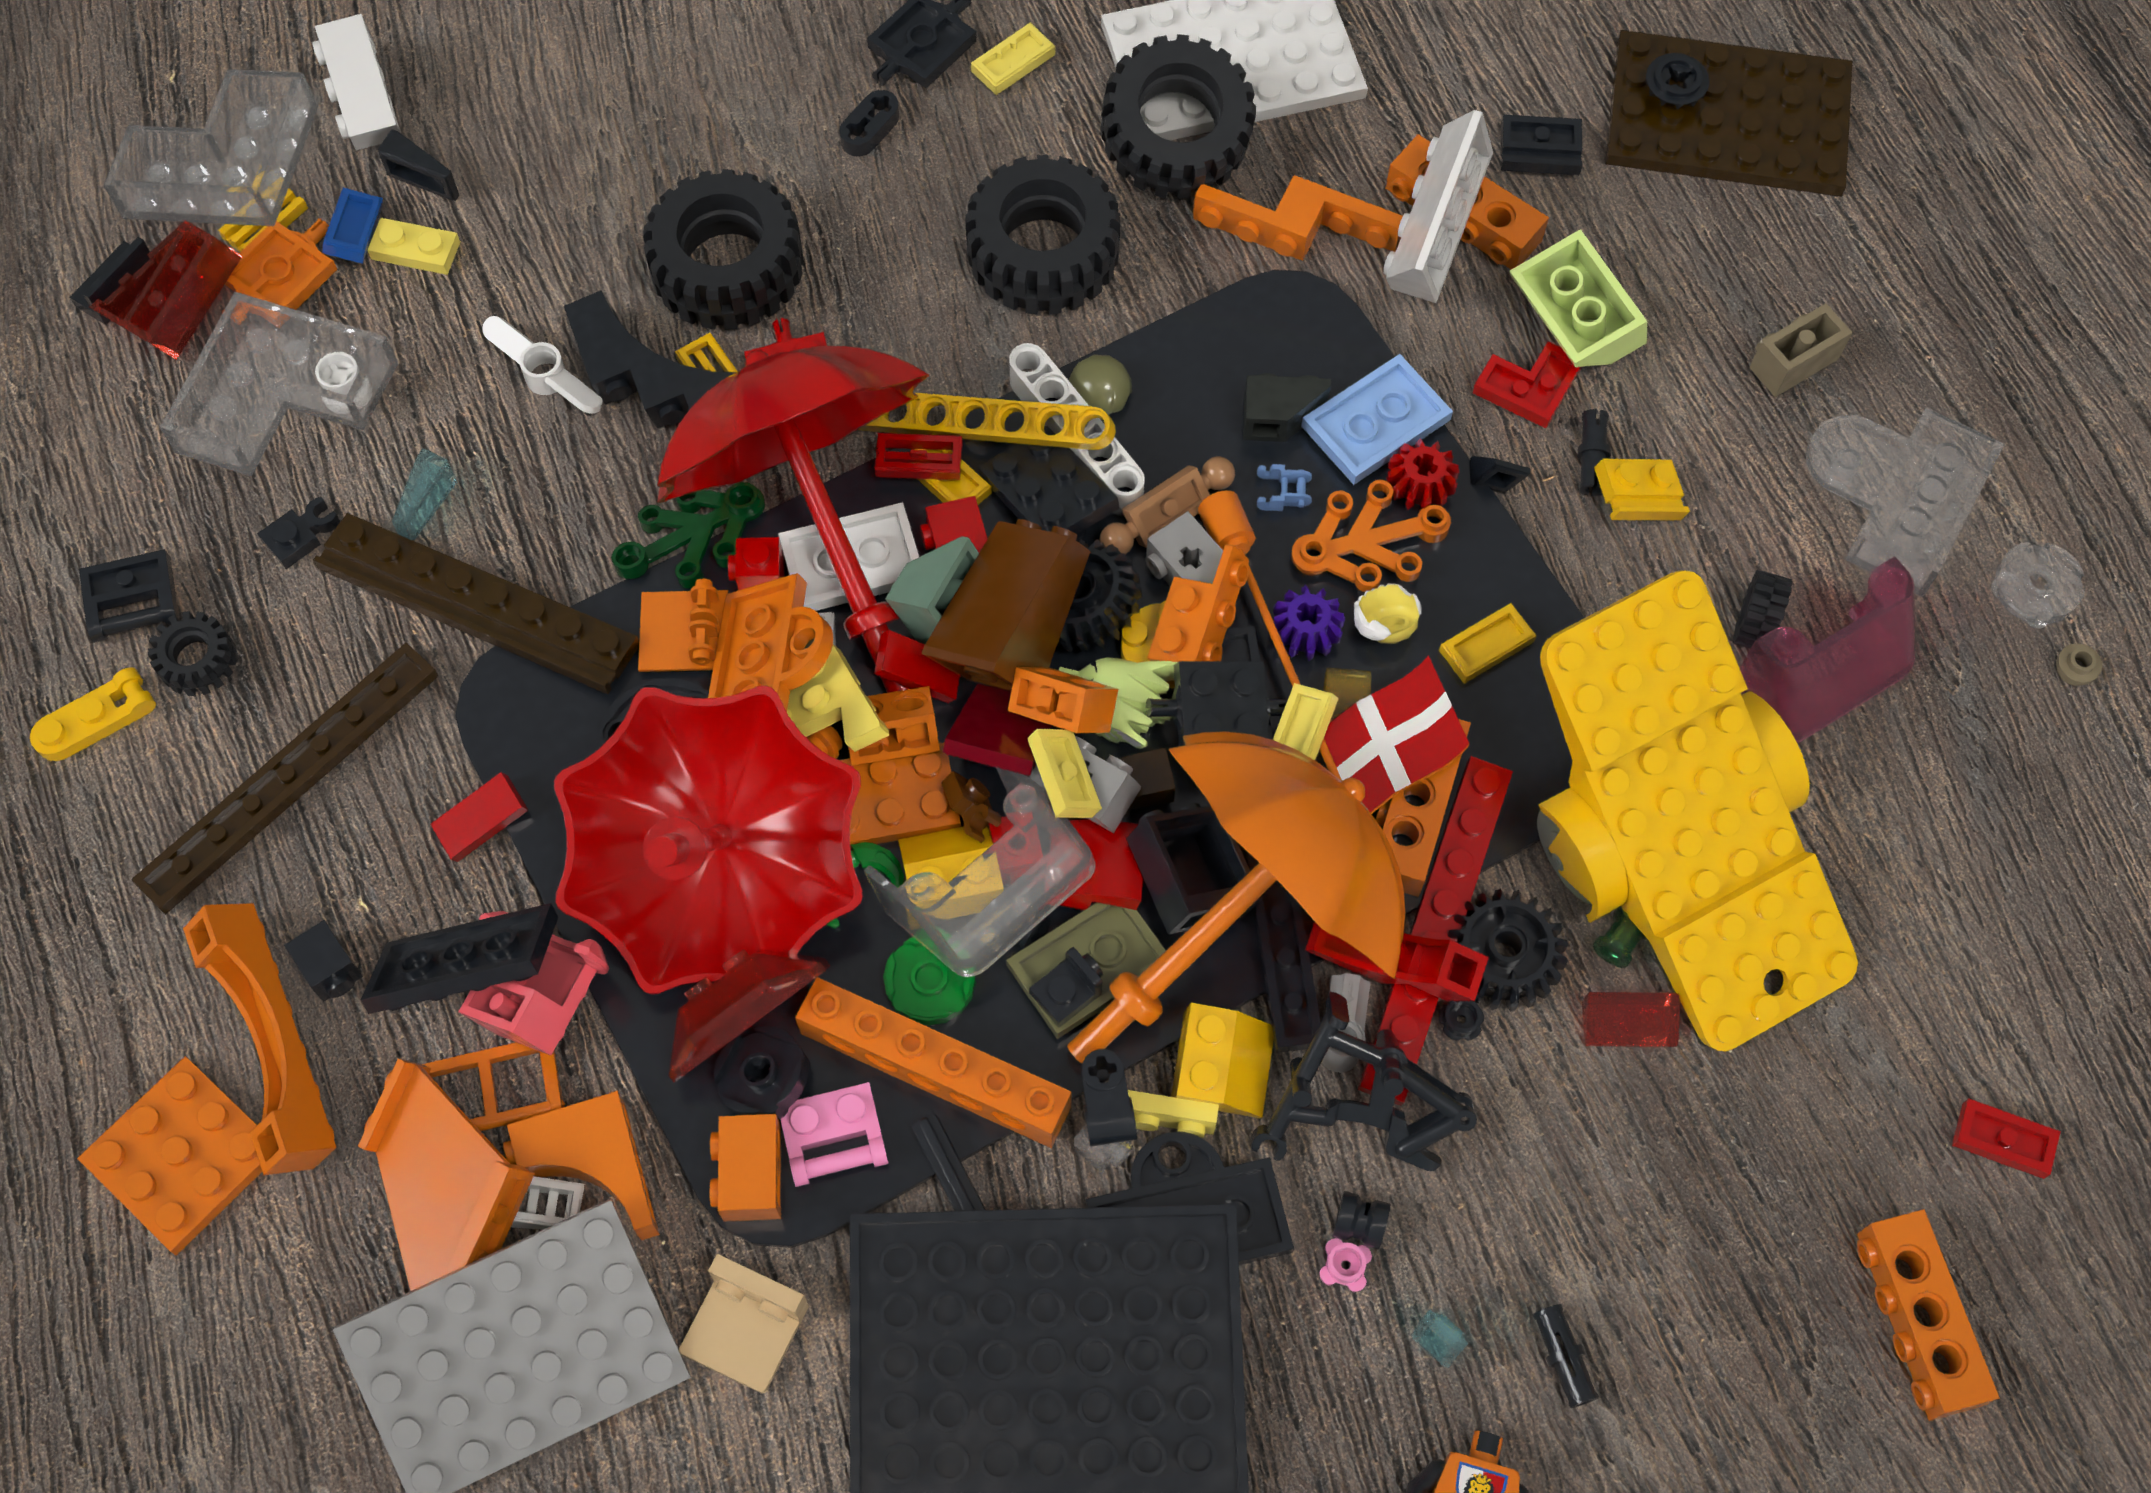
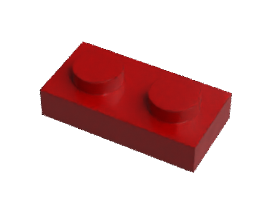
M1968 1098L1962 1103L1952 1146L2045 1179L2051 1175L2061 1131Z

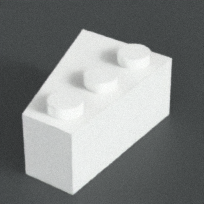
M362 14L316 25L315 29L319 40L312 42L319 65L327 64L330 77L325 78L324 83L331 102L338 101L342 114L335 116L342 138H350L355 149L360 150L382 144L392 129L401 133L392 101L384 82V74L378 63L376 47Z

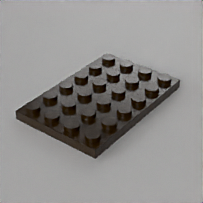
M1620 30L1617 39L1605 164L1842 197L1846 189L1853 61ZM1669 53H1680L1698 60L1705 67L1709 75V87L1705 97L1699 99L1694 107L1685 104L1678 110L1674 104L1667 102L1661 106L1658 97H1649V87L1644 83L1647 69L1656 58ZM1670 78L1669 84H1677L1682 88L1684 82H1676L1673 78Z

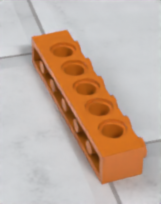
M816 977L795 1017L801 1035L1049 1148L1053 1147L1072 1107L1071 1091Z

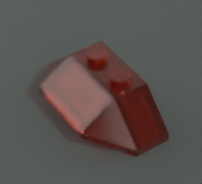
M745 949L740 951L721 965L726 971L724 976L713 984L705 977L684 993L689 1001L678 1009L668 1076L675 1083L825 972L831 966L825 958L759 949L751 956H749Z

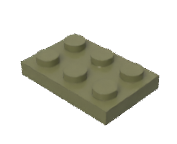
M1097 902L1008 958L1006 966L1058 1039L1105 1009L1115 999L1109 984L1119 974L1131 972L1140 976L1166 950L1137 910ZM1074 947L1081 956L1088 953L1102 969L1103 976L1100 977L1103 981L1102 995L1058 1028L1029 994V988L1065 960V952Z

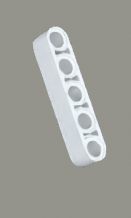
M1024 343L1012 350L1009 356L1010 386L1021 401L1089 406L1045 351L1038 345ZM1024 369H1033L1034 371L1024 372V371H1021V370H1024ZM1048 398H1056V399H1059V400H1057V401H1047V400H1045V399H1048ZM1053 415L1046 421L1044 427L1048 426L1055 434H1058L1064 426L1063 416ZM1100 418L1092 419L1086 424L1084 428L1086 438H1097L1103 433L1105 425ZM1115 437L1107 447L1099 450L1070 448L1118 497L1120 509L1113 512L1114 514L1124 516L1121 509L1144 495V474ZM1104 457L1108 460L1098 462L1093 460V458ZM1129 487L1133 490L1129 492L1119 491L1118 488Z

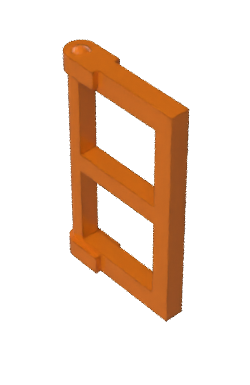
M516 1042L422 1064L431 1068L429 1075L432 1078L479 1067L485 1116L470 1120L480 1131L512 1124L565 1106L555 1050L552 1055H548ZM540 1053L547 1101L499 1112L492 1064Z

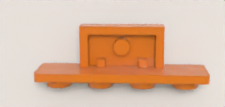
M1225 545L1213 584L1174 576L1147 656L1150 661H1221L1222 643L1227 628L1233 624L1235 619V603L1240 588L1245 585L1249 575V559L1236 546Z

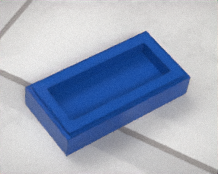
M342 188L323 241L322 253L363 264L382 210L383 198Z

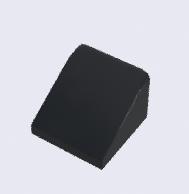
M1470 457L1471 483L1479 486H1490L1491 489L1504 493L1531 474L1530 468L1496 458Z

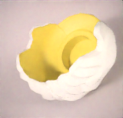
M1388 583L1386 586L1379 585L1377 589H1371V591L1366 590L1364 596H1359L1358 601L1354 603L1355 627L1365 638L1378 641L1379 643L1396 644L1408 639L1417 629L1419 615H1421L1422 610L1420 601L1415 594H1410L1399 584Z

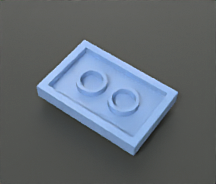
M1399 354L1304 416L1301 427L1354 485L1389 462L1393 454H1399L1400 447L1403 446L1404 442L1413 446L1420 438H1425L1449 422L1453 411Z

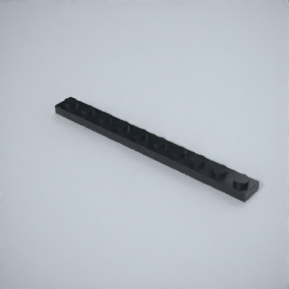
M1255 626L1227 628L1222 643L1221 661H1260ZM1269 720V739L1273 740L1271 722ZM1244 849L1246 863L1251 871L1259 862ZM1276 881L1262 895L1263 899L1253 910L1276 1053L1307 1049L1321 1021L1310 955L1308 951H1305L1307 937L1302 907Z

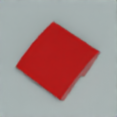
M1091 820L1052 822L1049 830L1043 902L1086 910L1093 901L1137 910L1142 898L1143 876L1126 838L1139 824L1120 822L1114 833Z

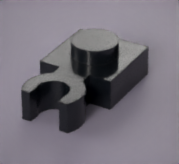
M317 497L308 503L305 513L300 517L291 509L258 532L257 535L282 566L288 569L321 545L315 535L320 532L327 533L335 530L341 521L334 511L326 517L319 518L318 516L327 510L328 507L322 497Z

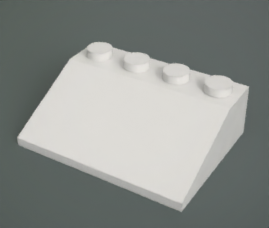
M1473 110L1445 124L1439 138L1433 137L1426 157V160L1430 161L1425 176L1419 175L1415 182L1412 198L1416 200L1411 213H1405L1401 219L1398 228V236L1401 237L1396 252L1390 251L1384 265L1383 274L1387 275L1386 280L1392 290L1433 303L1437 302L1493 154L1483 112Z

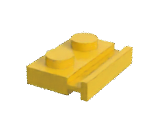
M1602 459L1594 467L1606 504H1611L1613 510L1610 514L1611 520H1682L1690 512L1688 506H1683L1681 498L1685 495L1672 460Z

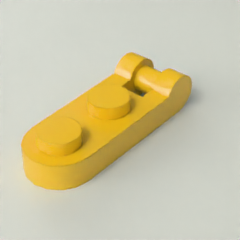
M136 668L122 669L108 683L37 721L31 729V745L43 758L49 761L66 759L146 716L155 709L156 702L150 692L142 689L143 679ZM126 696L125 704L117 707L115 702Z

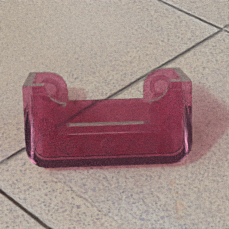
M1895 556L1878 566L1871 573L1867 582L1868 593L1861 602L1852 606L1848 613L1852 620H1854L1853 623L1815 646L1799 630L1791 627L1776 628L1754 642L1742 663L1740 671L1748 689L1741 692V695L1751 691L1764 699L1779 714L1797 743L1802 742L1901 681L1913 668L1915 662L1914 581L1910 573Z

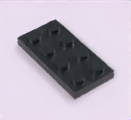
M549 903L386 942L361 997V1002L368 1014L384 1010L395 1011L406 1005L427 1000L438 1001L448 995L470 990L481 991L491 985L512 980L524 981L539 973L559 917L553 905Z

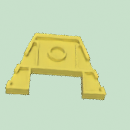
M834 644L821 670L804 685L790 690L787 714L805 737L840 720L843 722L845 743L854 752L889 736L887 726L875 712L876 708L860 687L861 683L843 653Z

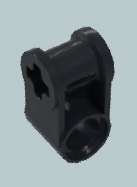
M1108 1049L1092 1051L1085 1057L1081 1069L1086 1102L1084 1104L1090 1147L1137 1140L1132 1099L1128 1095L1124 1065L1121 1058L1115 1052ZM1106 1069L1109 1082L1100 1083L1097 1071Z

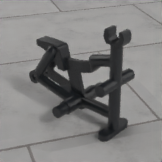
M1330 992L1326 999L1327 1011L1304 1056L1296 1057L1290 1063L1291 1081L1268 1126H1258L1251 1135L1252 1151L1257 1152L1263 1141L1273 1140L1277 1143L1273 1149L1274 1160L1280 1161L1287 1152L1285 1132L1291 1121L1331 1127L1335 1124L1336 1120L1354 1121L1385 1130L1384 1141L1388 1155L1426 1171L1436 1170L1440 1167L1442 1160L1438 1155L1426 1148L1458 1130L1469 1131L1475 1127L1477 1117L1473 1110L1474 1105L1471 1096L1464 1092L1457 1093L1406 1058V1054L1399 1048L1398 1041L1391 1030L1384 1029L1379 1031L1376 1037V1045L1340 1031L1345 1030L1350 1021L1347 1000L1336 992ZM1329 1047L1373 1065L1375 1075L1369 1103L1333 1098L1326 1103L1325 1107L1309 1105L1312 1101L1311 1082ZM1405 1087L1437 1110L1407 1125L1404 1111L1393 1106L1395 1097L1401 1094ZM1462 1117H1468L1465 1121L1461 1120Z

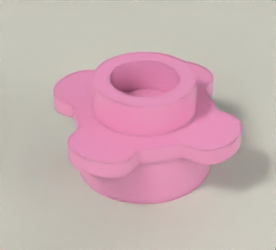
M1337 1238L1331 1239L1325 1246L1328 1256L1326 1265L1320 1270V1279L1329 1286L1338 1283L1347 1286L1352 1292L1361 1291L1367 1282L1364 1272L1366 1264L1372 1259L1371 1251L1364 1245L1357 1246L1353 1243H1343L1342 1240ZM1348 1261L1350 1268L1343 1269L1341 1263Z

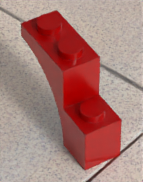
M1314 922L1305 951L1380 984H1409L1445 1001H1475L1489 957L1452 940L1425 938L1404 933L1394 979L1359 950L1339 937L1327 933L1316 922Z

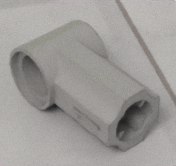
M1349 973L1332 975L1328 995L1330 992H1336L1347 1000L1350 1021L1346 1029L1340 1031L1366 1041L1364 1030L1371 982L1363 979L1361 975ZM1329 1047L1322 1064L1327 1069L1336 1073L1347 1072L1354 1068L1359 1059Z

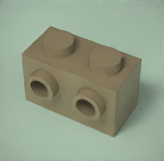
M1825 303L1812 312L1799 316L1790 325L1778 332L1765 336L1756 345L1755 350L1757 352L1749 368L1773 396L1777 397L1839 360L1853 332Z

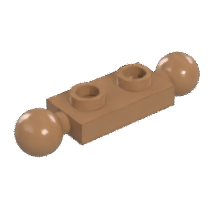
M1212 457L1204 463L1201 475L1197 467L1188 465L1122 508L1121 510L1127 523H1111L1107 525L1100 534V542H1103L1105 547L1113 544L1114 547L1119 549L1120 553L1124 554L1131 550L1134 538H1136L1140 546L1147 548V538L1187 511L1193 517L1199 514L1198 507L1205 498L1210 496L1208 492L1210 488L1213 490H1223L1229 487L1235 478L1233 464L1225 457Z

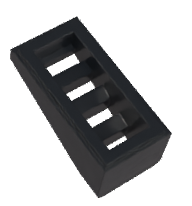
M392 129L377 149L388 176L452 201L458 199L460 195L451 170L398 131Z

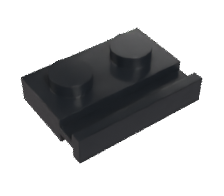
M1503 114L1501 121V171L1580 175L1583 161H1581L1582 119Z

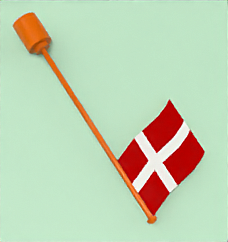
M1225 490L1205 498L1198 507V513L1207 533L1222 550L1228 544L1236 546L1244 555L1247 554L1254 544L1256 537L1238 495L1233 491ZM1249 566L1247 583L1293 687L1294 683L1300 684V681ZM1428 655L1419 666L1405 677L1359 700L1331 721L1319 750L1328 771L1341 781L1346 778H1356L1363 783L1365 797L1362 803L1372 814L1398 793L1446 768L1469 747V741Z

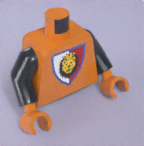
M1474 1431L1469 1456L1450 1452L1444 1460H1432L1408 1483L1405 1493H1529V1490L1520 1484V1474L1518 1471L1498 1465L1503 1438L1484 1431Z

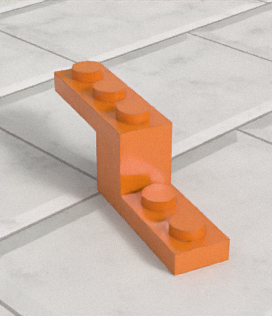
M1296 175L1293 176L1276 211L1202 184L1195 194L1193 219L1200 221L1209 228L1221 229L1238 236L1243 241L1255 242L1275 250L1282 256H1291L1302 261L1321 225L1329 227L1336 233L1347 234L1366 241L1373 247L1396 251L1401 239L1398 236V228L1403 217L1397 213Z

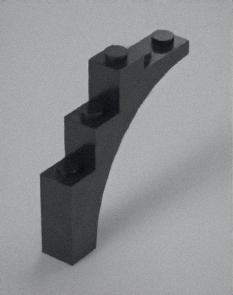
M602 290L564 306L591 385L602 398L604 404L624 400L632 393L638 391L643 407L657 429L665 425H674L681 422L689 409L707 391L723 379L736 373L707 371L689 367L654 353L631 336L625 329Z

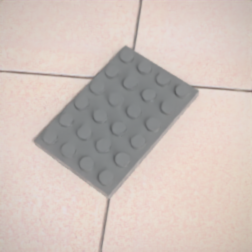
M612 1198L333 1328L336 1339L406 1493H453L691 1378Z

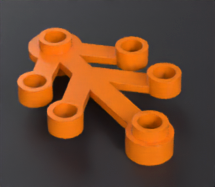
M1375 480L1368 487L1367 502L1349 534L1331 540L1340 520L1349 517L1353 507V498L1349 493L1341 490L1335 491L1328 497L1327 512L1316 532L1301 536L1294 543L1291 553L1292 561L1296 568L1305 575L1316 576L1329 571L1354 583L1362 592L1377 589L1380 585L1382 572L1377 565L1395 572L1402 581L1411 582L1420 575L1422 569L1421 558L1413 552H1405L1399 555L1380 545L1413 536H1418L1428 543H1438L1448 535L1451 517L1443 507L1430 505L1425 509H1421L1418 517L1372 529L1380 512L1390 505L1393 496V487L1389 482ZM1382 491L1387 497L1377 498L1373 495V492ZM1340 501L1346 504L1347 507L1337 509L1333 506V503ZM1435 517L1439 519L1441 522L1434 524L1431 523L1427 518ZM1306 550H1317L1321 554L1318 556H1310L1306 552ZM1354 553L1373 563H1364L1358 567L1339 556ZM1403 563H1411L1416 569L1407 571L1401 565ZM1371 574L1375 580L1366 582L1361 578V575Z

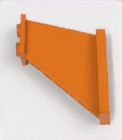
M398 1058L393 1070L386 1077L384 1090L374 1112L365 1123L364 1134L358 1147L376 1152L409 1288L412 1291L500 1250L535 1173L520 1165L510 1164L432 1079L429 1075L431 1068Z

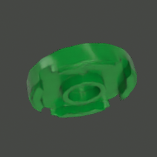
M932 933L913 936L903 942V945L896 952L893 951L887 959L883 975L887 999L896 1013L928 1026L946 1023L961 1014L971 1001L976 984L973 962L968 953L948 936Z

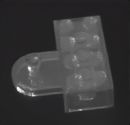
M1925 407L1909 438L1869 419L1855 415H1841L1826 420L1815 430L1807 446L1806 462L1811 475L1822 487L1870 510L1844 560L1924 597L1939 574L2004 443Z

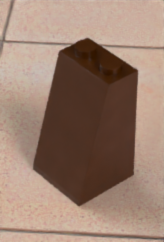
M1017 519L1016 524L998 521L926 642L922 654L967 681L1011 692L1016 667L1050 666L1090 550L1076 541L1077 534L1065 528L1053 526L1050 532L1042 530L1041 526L1024 519Z

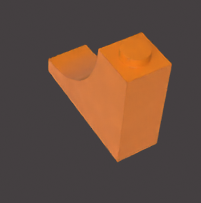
M618 1091L507 1125L510 1141L503 1142L506 1159L510 1164L520 1165L534 1172L535 1177H570L592 1183L610 1193L622 1204L630 1217L634 1231L641 1241L660 1235L626 1105Z

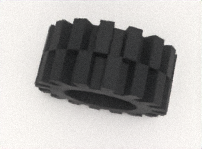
M1759 569L1756 570L1738 615L1739 618L1733 634V644L1766 654L1770 652L1775 642L1776 634L1778 635L1780 624L1784 619L1785 609L1790 600L1788 598L1792 591V579Z
M190 611L182 612L183 620L181 621L173 615L168 618L172 625L166 628L161 623L156 628L161 635L160 637L151 635L149 642L153 648H148V656L152 660L150 661L151 666L168 688L171 687L178 694H181L184 690L188 696H196V688H198L205 695L211 693L208 685L212 683L217 688H220L224 685L220 677L224 675L230 678L233 671L229 665H236L237 657L234 655V652H237L232 639L213 616L208 618L204 612L197 611L196 618H194ZM195 642H205L208 644L206 655L197 663L188 666H182L178 663L179 653L189 644Z

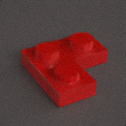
M1549 341L1530 371L1492 354L1477 379L1472 393L1547 429L1582 367H1575L1563 349Z

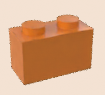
M777 1115L719 1116V1131L711 1132L710 1136L712 1161L718 1160V1178L710 1179L711 1208L718 1207V1212L724 1222L781 1219V1125Z

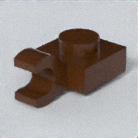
M952 771L941 782L951 809L963 818L965 833L982 843L985 840L983 829L989 824L988 822L996 827L1001 824L1000 814L994 811L990 804L989 798L991 795L988 789L975 778L968 780L955 771Z

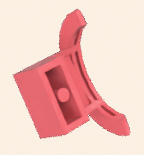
M508 912L484 913L480 916L479 920L507 914ZM552 934L538 975H534L524 981L512 980L491 985L481 991L470 990L458 1012L496 1035L552 1055L557 1044L563 1038L566 1027L580 1001L585 997L596 973L607 974L610 968L602 947L596 941L587 939L577 944Z

